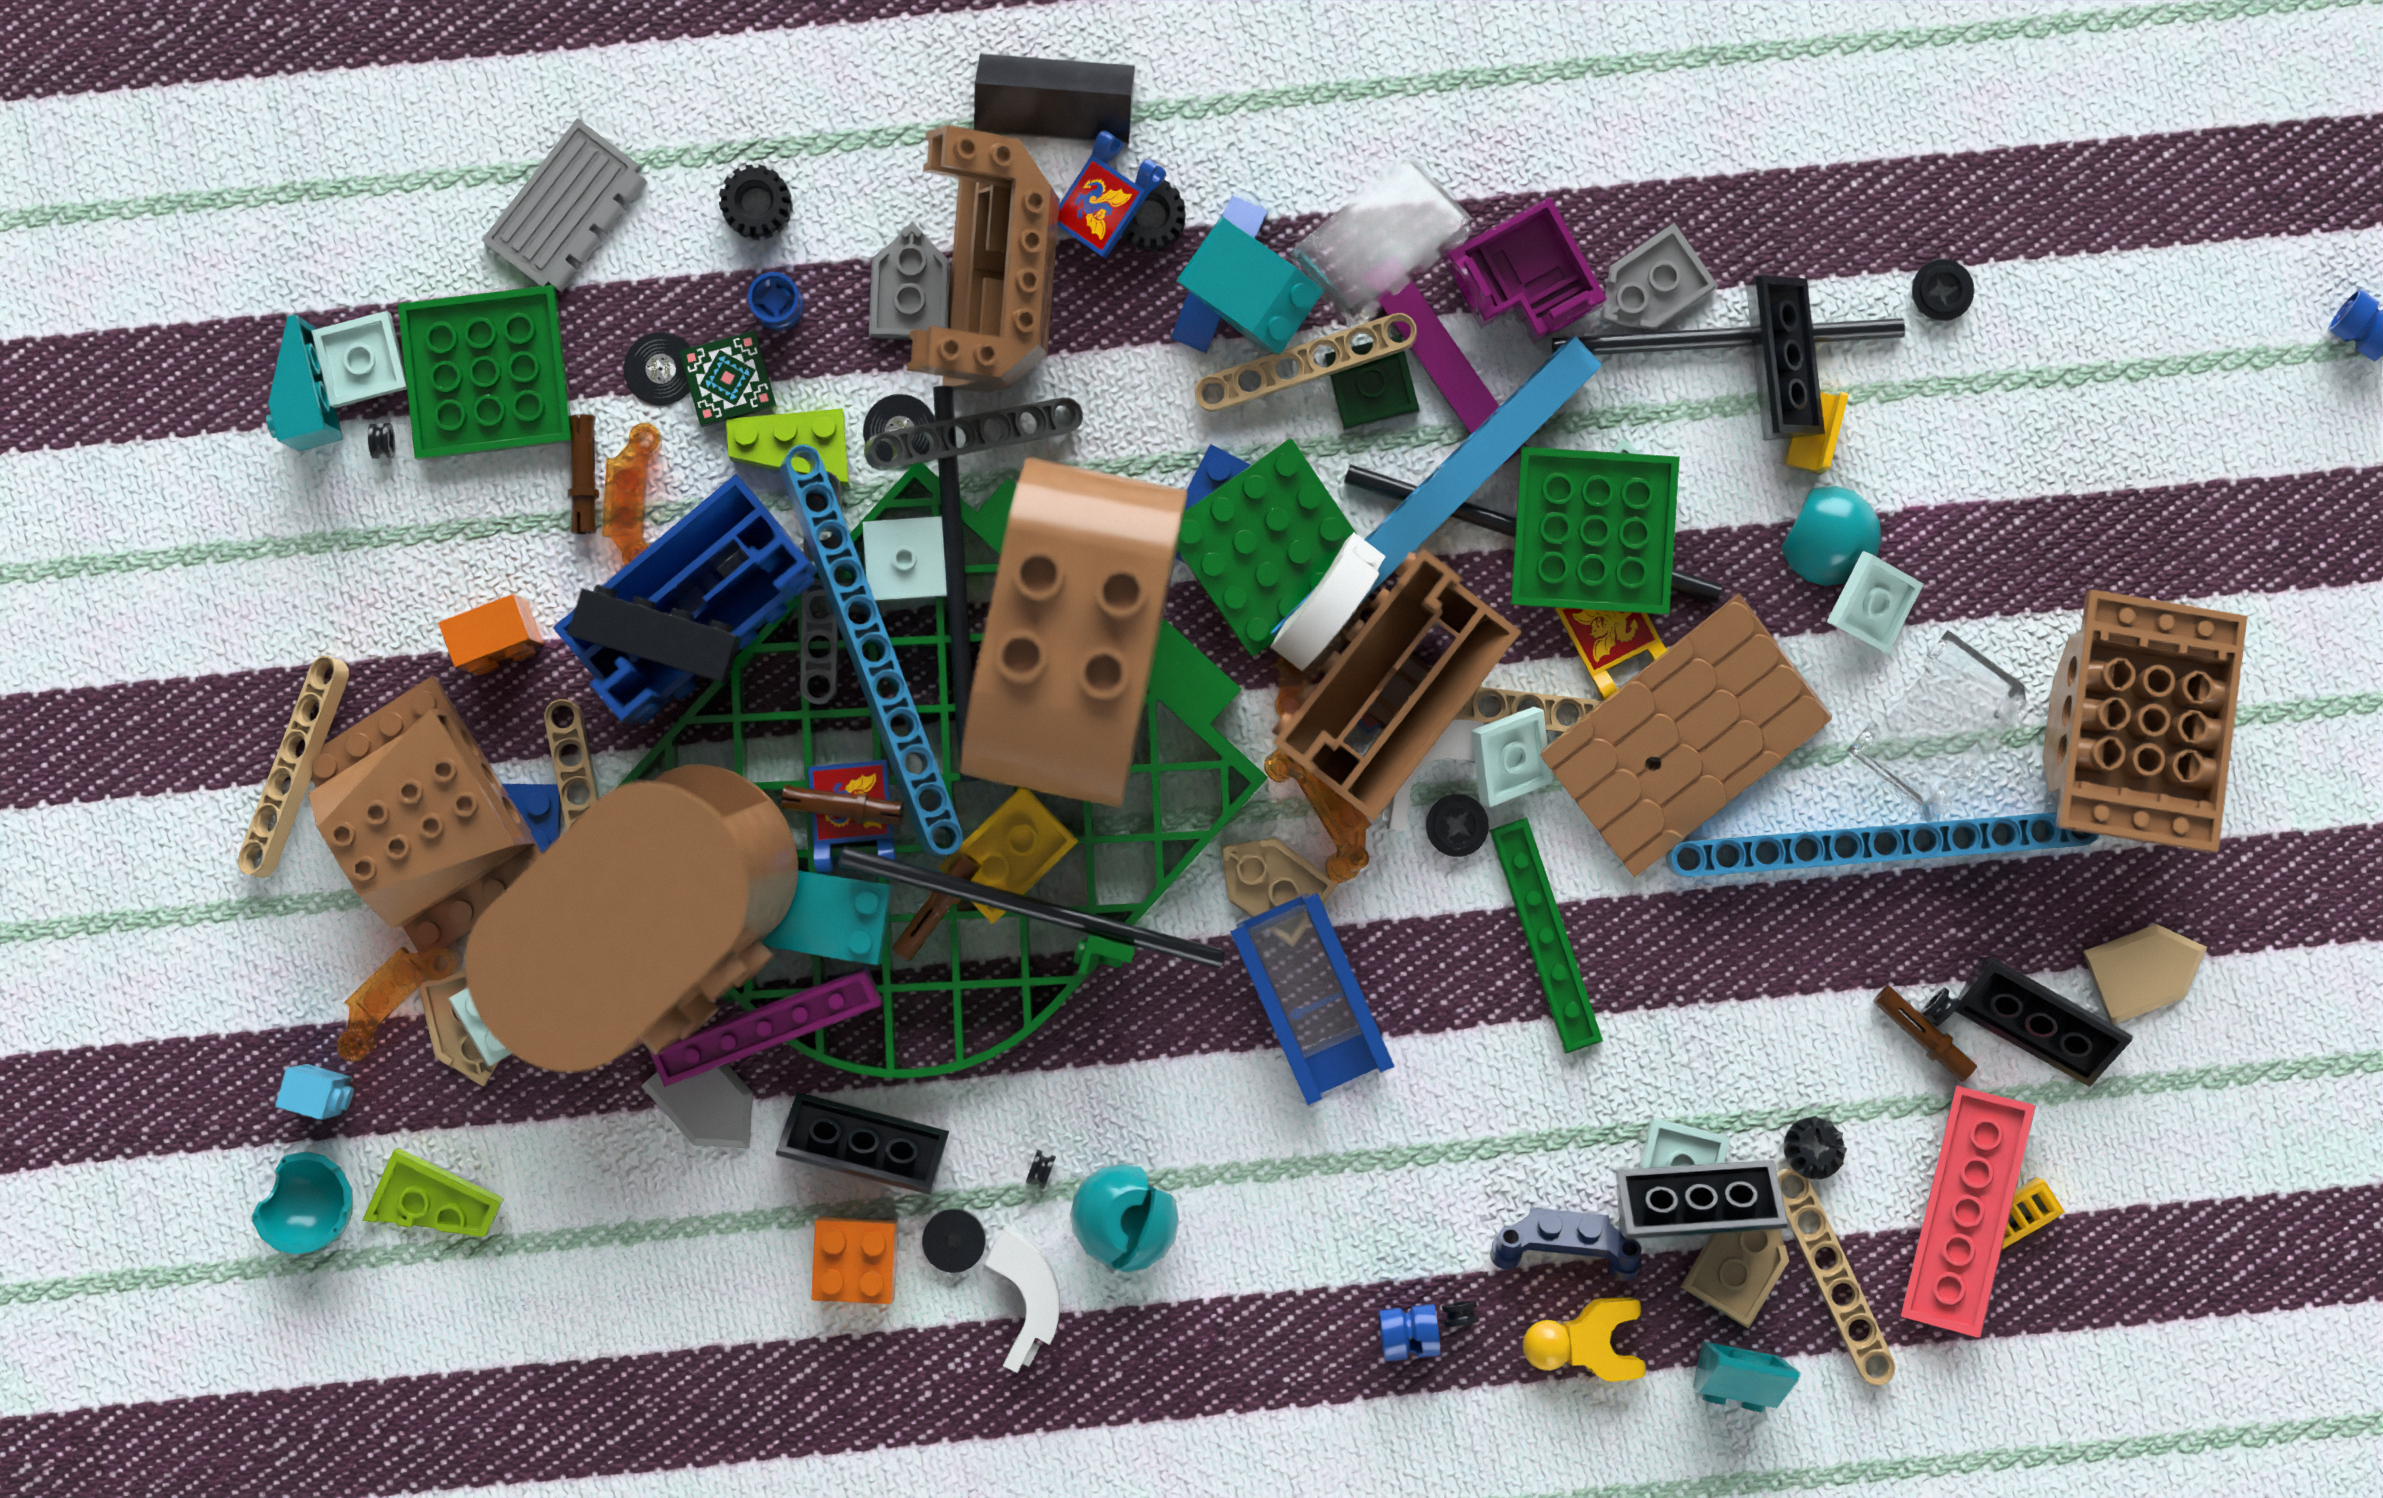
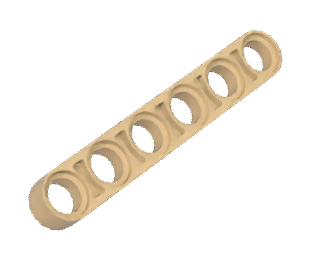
M1403 313L1391 314L1283 350L1280 355L1274 353L1207 375L1197 383L1195 398L1206 411L1212 413L1220 412L1405 351L1416 342L1418 335L1417 327L1413 319ZM1395 322H1405L1411 328L1410 337L1401 343L1392 341L1388 336L1390 326ZM1359 334L1369 335L1373 340L1372 350L1365 355H1358L1351 349L1353 338ZM1327 346L1335 351V361L1329 367H1319L1314 362V354L1318 348ZM1284 359H1293L1298 363L1299 370L1297 375L1289 380L1281 379L1276 371L1277 365ZM1247 371H1255L1261 376L1260 387L1254 392H1246L1240 387V377ZM1217 383L1224 389L1223 399L1217 404H1208L1203 400V390L1207 385Z
M321 656L312 663L239 852L238 866L244 874L266 878L275 871L312 776L313 761L320 755L348 681V667L341 660L330 656ZM330 666H332L333 676L331 680L327 684H325V672ZM318 702L319 713L317 717L313 721H311V709L313 705H315ZM304 739V752L299 758H297V745L301 740ZM288 776H290V789L286 794L283 795V782ZM274 813H276V825L274 829L269 832V819ZM262 850V862L260 866L255 869V855L258 851Z
M1478 687L1453 720H1471L1489 724L1516 714L1518 704L1522 700L1530 699L1538 705L1539 709L1544 710L1546 731L1564 733L1573 725L1564 726L1558 722L1556 711L1560 705L1571 704L1576 708L1578 712L1577 721L1574 723L1576 724L1601 704L1603 700ZM1485 695L1496 697L1500 703L1499 713L1494 717H1485L1478 710L1479 700Z
M558 699L547 706L544 713V721L566 829H568L600 797L582 711L576 703L566 699ZM568 706L574 713L573 723L567 728H559L553 721V714L558 707ZM569 744L577 745L582 752L580 762L573 767L566 766L561 760L562 749ZM578 782L584 783L590 791L588 800L582 805L573 804L569 798L570 787Z
M1792 1168L1782 1169L1777 1173L1780 1189L1783 1179L1790 1175H1796L1802 1182V1190L1796 1197H1786L1782 1193L1787 1221L1859 1375L1864 1380L1873 1385L1886 1384L1895 1374L1896 1366L1894 1359L1809 1178L1799 1175ZM1806 1211L1815 1212L1819 1219V1225L1812 1233H1803L1798 1227V1218ZM1823 1247L1832 1248L1836 1255L1834 1265L1828 1269H1820L1815 1263V1254ZM1840 1283L1849 1284L1853 1292L1852 1299L1845 1305L1835 1304L1831 1296L1833 1288ZM1857 1319L1865 1320L1870 1328L1867 1338L1862 1341L1852 1340L1848 1332L1850 1324ZM1875 1355L1882 1356L1886 1361V1370L1879 1377L1869 1376L1865 1368L1867 1360Z

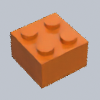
M514 594L438 622L454 667L469 673L476 672L477 676L498 669V662L504 659L513 658V661H520L536 654L534 648L544 645L528 601Z
M832 1216L818 1217L815 1220L811 1301L891 1304L895 1299L899 1220Z

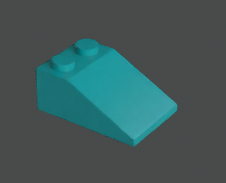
M1224 217L1219 218L1176 280V282L1257 347L1278 355L1282 353L1324 292L1321 287L1298 268Z
M294 314L287 316L268 401L271 414L266 416V421L272 438H277L278 442L296 451H302L344 439L336 408L331 407L329 404L311 332L316 330V328Z
M798 870L797 886L791 906L782 922L764 938L763 944L774 948L880 965L882 964L894 885Z
M1702 1341L1693 1388L1698 1393L1703 1394L1702 1400L1726 1405V1400L1732 1399L1742 1401L1741 1408L1765 1412L1766 1406L1772 1408L1779 1407L1799 1381L1800 1372L1777 1355Z

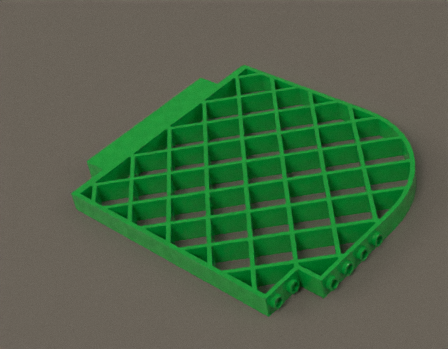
M923 463L912 465L852 530L850 536L854 547L856 548L864 540L862 522L881 521L888 512L932 510V517L942 516L939 477ZM1009 477L977 512L960 497L962 522L1000 557L1017 489V484ZM916 482H919L933 495L932 498L901 499ZM999 564L965 565L966 577L997 575ZM817 571L814 577L820 579V576ZM840 571V582H852L851 574L848 571ZM801 593L786 604L789 610L783 617L773 624L768 622L758 633V637L735 658L728 684L714 681L616 788L626 784L641 782L664 756L666 771L679 767L678 741L692 726L733 724L735 773L748 779L746 723L802 721L805 780L753 782L763 791L783 790L786 784L809 789L808 767L816 766L814 720L871 718L873 761L884 760V746L869 708L814 710L813 703L806 700L801 693L802 711L745 714L743 670L757 655L799 653L801 669ZM946 596L935 597L937 636L895 637L889 639L893 648L938 646L940 705L915 706L918 715L941 714L943 774H941V777L955 811L954 782H960V773H953L951 714H955V704H950L948 646H951L950 635H947ZM798 612L799 642L769 643ZM1164 618L1148 687L1149 694L1145 705H1148L1151 764L1132 765L1130 774L1151 773L1154 833L1093 836L1092 802L1083 800L1085 836L1075 838L1079 841L1076 845H1085L1088 906H1067L1094 915L1106 912L1134 911L1124 922L1135 925L1268 778L1211 726L1214 720L1235 699L1242 689ZM984 633L970 634V644H982ZM839 640V651L847 650L844 640ZM811 641L809 644L810 653L831 650L830 641ZM873 643L863 644L862 650H869V661L877 662L880 659L879 648ZM811 678V680L808 683V691L813 696V684ZM878 680L876 690L879 696L882 697L881 680ZM731 684L733 714L702 716ZM1158 701L1222 759L1220 761L1159 763L1156 704ZM1230 766L1250 784L1231 806L1228 768ZM1220 770L1222 815L1208 831L1162 833L1159 773ZM889 776V785H898L895 776ZM1013 786V793L1020 787ZM806 812L808 849L796 851L798 858H808L809 872L818 873L814 866L811 813ZM947 831L946 843H935L940 849H947L950 845V835ZM1200 839L1164 878L1162 841ZM1154 841L1156 888L1142 903L1097 905L1094 844ZM921 844L895 845L896 853L925 852ZM877 846L849 847L878 855ZM831 848L832 856H840L843 848ZM878 876L879 883L890 885L889 879ZM954 903L942 919L950 920L952 981L894 983L891 923L911 922L915 914L891 915L890 909L882 958L883 984H875L878 992L883 993L886 1067L863 1064L829 1053L827 1026L815 1030L816 1047L800 1037L785 1043L803 1054L830 1066L857 1074L883 1078H917L965 1069L991 1059L1013 1047L1041 1026L1100 963L1098 962L1100 955L1092 953L1086 975L1078 973L1077 975L1031 977L1029 918L1005 912L1001 917H1019L1022 977L963 980L960 919L986 917L980 911L960 912L959 904ZM812 954L814 987L825 983L824 956ZM755 975L744 984V991L734 985L721 997L730 1004L736 1000L745 1010L751 1011L760 1007L754 1001L757 998L788 997L811 987L757 990ZM1068 984L1033 1020L1032 986ZM1022 986L1024 1028L992 1048L966 1058L963 989ZM953 989L956 1061L915 1068L898 1067L894 992Z

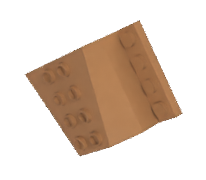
M2092 589L2086 592L2081 631L2069 636L2052 680L2042 756L2048 791L2059 794L2056 828L2208 853L2218 852L2248 615Z
M434 676L429 677L324 744L320 755L313 761L311 779L317 788L308 793L318 831L358 896L391 929L403 927L423 960L429 959L470 933L483 912L543 854L531 835L530 828L512 799H509L507 796L509 794L441 684Z

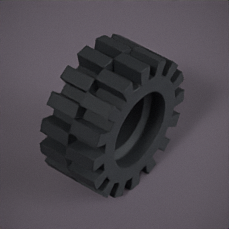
M752 164L745 165L746 169L742 171L737 168L733 171L735 175L731 179L727 176L724 180V189H720L721 201H719V206L723 217L734 231H737L740 236L745 238L749 236L753 240H760V237L765 236L768 239L773 237L772 233L776 230L780 233L784 229L782 226L784 222H789L791 218L790 210H793L791 193L783 178L773 169L770 171L763 165H759L758 168H754ZM753 188H761L767 191L771 198L768 211L757 217L747 215L741 207L743 195Z
M1163 180L1144 200V202L1156 201L1164 207L1166 218L1162 225L1155 229H1146L1138 224L1134 215L1121 237L1123 236L1126 239L1128 245L1136 246L1139 251L1144 252V249H1149L1150 253L1157 252V249L1162 247L1165 250L1170 247V243L1176 242L1179 239L1180 233L1184 229L1186 218L1184 200L1181 199L1177 188L1173 189L1170 186V182Z

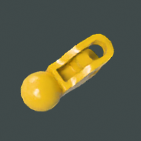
M1631 1297L1598 1298L1588 1303L1574 1320L1562 1321V1324L1551 1320L1535 1323L1524 1336L1523 1351L1526 1359L1532 1366L1546 1371L1560 1368L1566 1362L1572 1366L1585 1365L1590 1372L1608 1382L1643 1378L1646 1375L1644 1360L1633 1355H1617L1613 1352L1610 1344L1611 1333L1618 1324L1628 1320H1635L1640 1316V1300Z

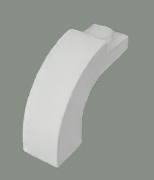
M1353 533L1345 541L1328 572L1315 590L1285 621L1271 648L1301 671L1304 670L1328 645L1363 600L1379 575L1377 570L1385 556L1356 533Z
M1456 719L1450 723L1382 811L1381 820L1388 821L1387 830L1405 831L1411 787L1418 773L1426 765L1444 759L1475 763L1471 730L1483 726L1484 722Z
M1004 1226L984 1265L1011 1279L1018 1286L1025 1299V1323L1003 1366L1017 1373L1022 1364L1029 1367L1040 1347V1345L1034 1343L1035 1338L1049 1345L1051 1344L1059 1321L1060 1290L1054 1270L1043 1252L1028 1238Z

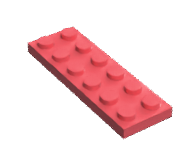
M1956 1085L1901 1317L1977 1338L1981 1337L2036 1105Z

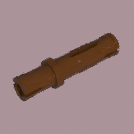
M580 414L579 418L578 415H571V488L567 490V498L571 499L570 533L584 535L588 532V534H595V499L599 498V490L595 489L596 416Z
M788 784L784 786L782 797H786L785 800L781 801V808L783 810L789 809L855 819L856 824L862 825L868 821L900 827L903 815L900 812L904 811V802L875 799L866 793L847 795L794 787Z
M961 853L947 874L971 881L982 866L970 855ZM933 891L893 944L892 950L901 958L911 961L954 903L959 904L962 899Z
M1889 985L1885 986L1873 999V1002L1927 1051L1926 1056L1931 1061L1936 1059L1960 1082H1964L1975 1071L1977 1065L1952 1043L1953 1037L1948 1033L1943 1035ZM1899 1010H1901V1011H1902L1910 1020H1912L1921 1030H1919V1029H1918L1910 1020H1908Z

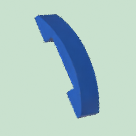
M1232 195L1222 217L1256 239L1268 210ZM1189 292L1172 332L1171 339L1207 354L1222 318Z

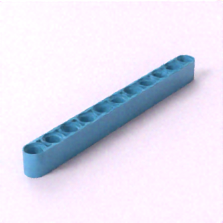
M1575 335L1560 346L1364 539L1382 553L1385 558L1377 570L1379 575L1360 604L1401 565L1411 551L1414 552L1601 367L1602 364ZM1315 588L1272 630L1271 635L1274 638L1277 637L1285 621L1307 600Z
M797 445L782 460L780 466L781 476L921 846L932 857L948 856L956 852L962 845L963 834L821 457L813 447ZM795 457L804 458L810 465V473L802 475L795 472L792 468L791 460ZM807 495H818L824 502V510L822 512L811 511L805 502ZM828 531L836 535L839 543L838 548L830 550L822 546L819 538L820 533ZM835 569H846L851 574L852 584L850 587H843L836 583L834 580ZM856 605L865 611L866 621L864 624H855L848 617L849 606ZM864 643H873L879 648L880 659L877 662L868 661L863 656L862 647ZM878 680H887L894 687L892 699H884L879 696L876 690ZM893 717H900L908 724V733L905 737L897 736L892 732L890 723ZM908 754H914L922 761V770L919 774H912L906 769L904 761ZM922 791H928L936 798V808L933 812H928L921 808L919 795ZM937 828L946 830L950 835V845L947 849H940L933 841V834Z
M2057 812L1686 841L1680 842L1667 852L1666 863L1669 870L1677 876L1696 877L2086 846L2095 842L2099 834L2085 832L2082 838L2077 839L2072 835L2071 830L2055 827ZM2036 821L2042 822L2047 830L2045 839L2040 843L2031 834V828ZM1997 824L2003 825L2008 833L2006 842L2001 846L1996 844L1992 838V830ZM1958 827L1964 828L1969 836L1967 845L1962 849L1958 848L1952 839L1953 833ZM1919 830L1925 831L1930 839L1928 848L1923 852L1917 850L1913 843V837ZM1879 833L1886 834L1891 842L1890 849L1885 855L1879 854L1874 847V839ZM1840 836L1848 838L1852 845L1851 852L1846 858L1838 856L1835 852V842ZM1801 839L1809 841L1813 848L1812 855L1807 861L1800 860L1795 853V846ZM1762 842L1770 844L1774 851L1773 858L1768 864H1762L1756 857V849ZM1723 845L1731 847L1734 851L1735 858L1729 867L1721 866L1716 858L1718 849ZM1683 848L1692 850L1696 858L1694 866L1687 871L1680 868L1677 863V855Z

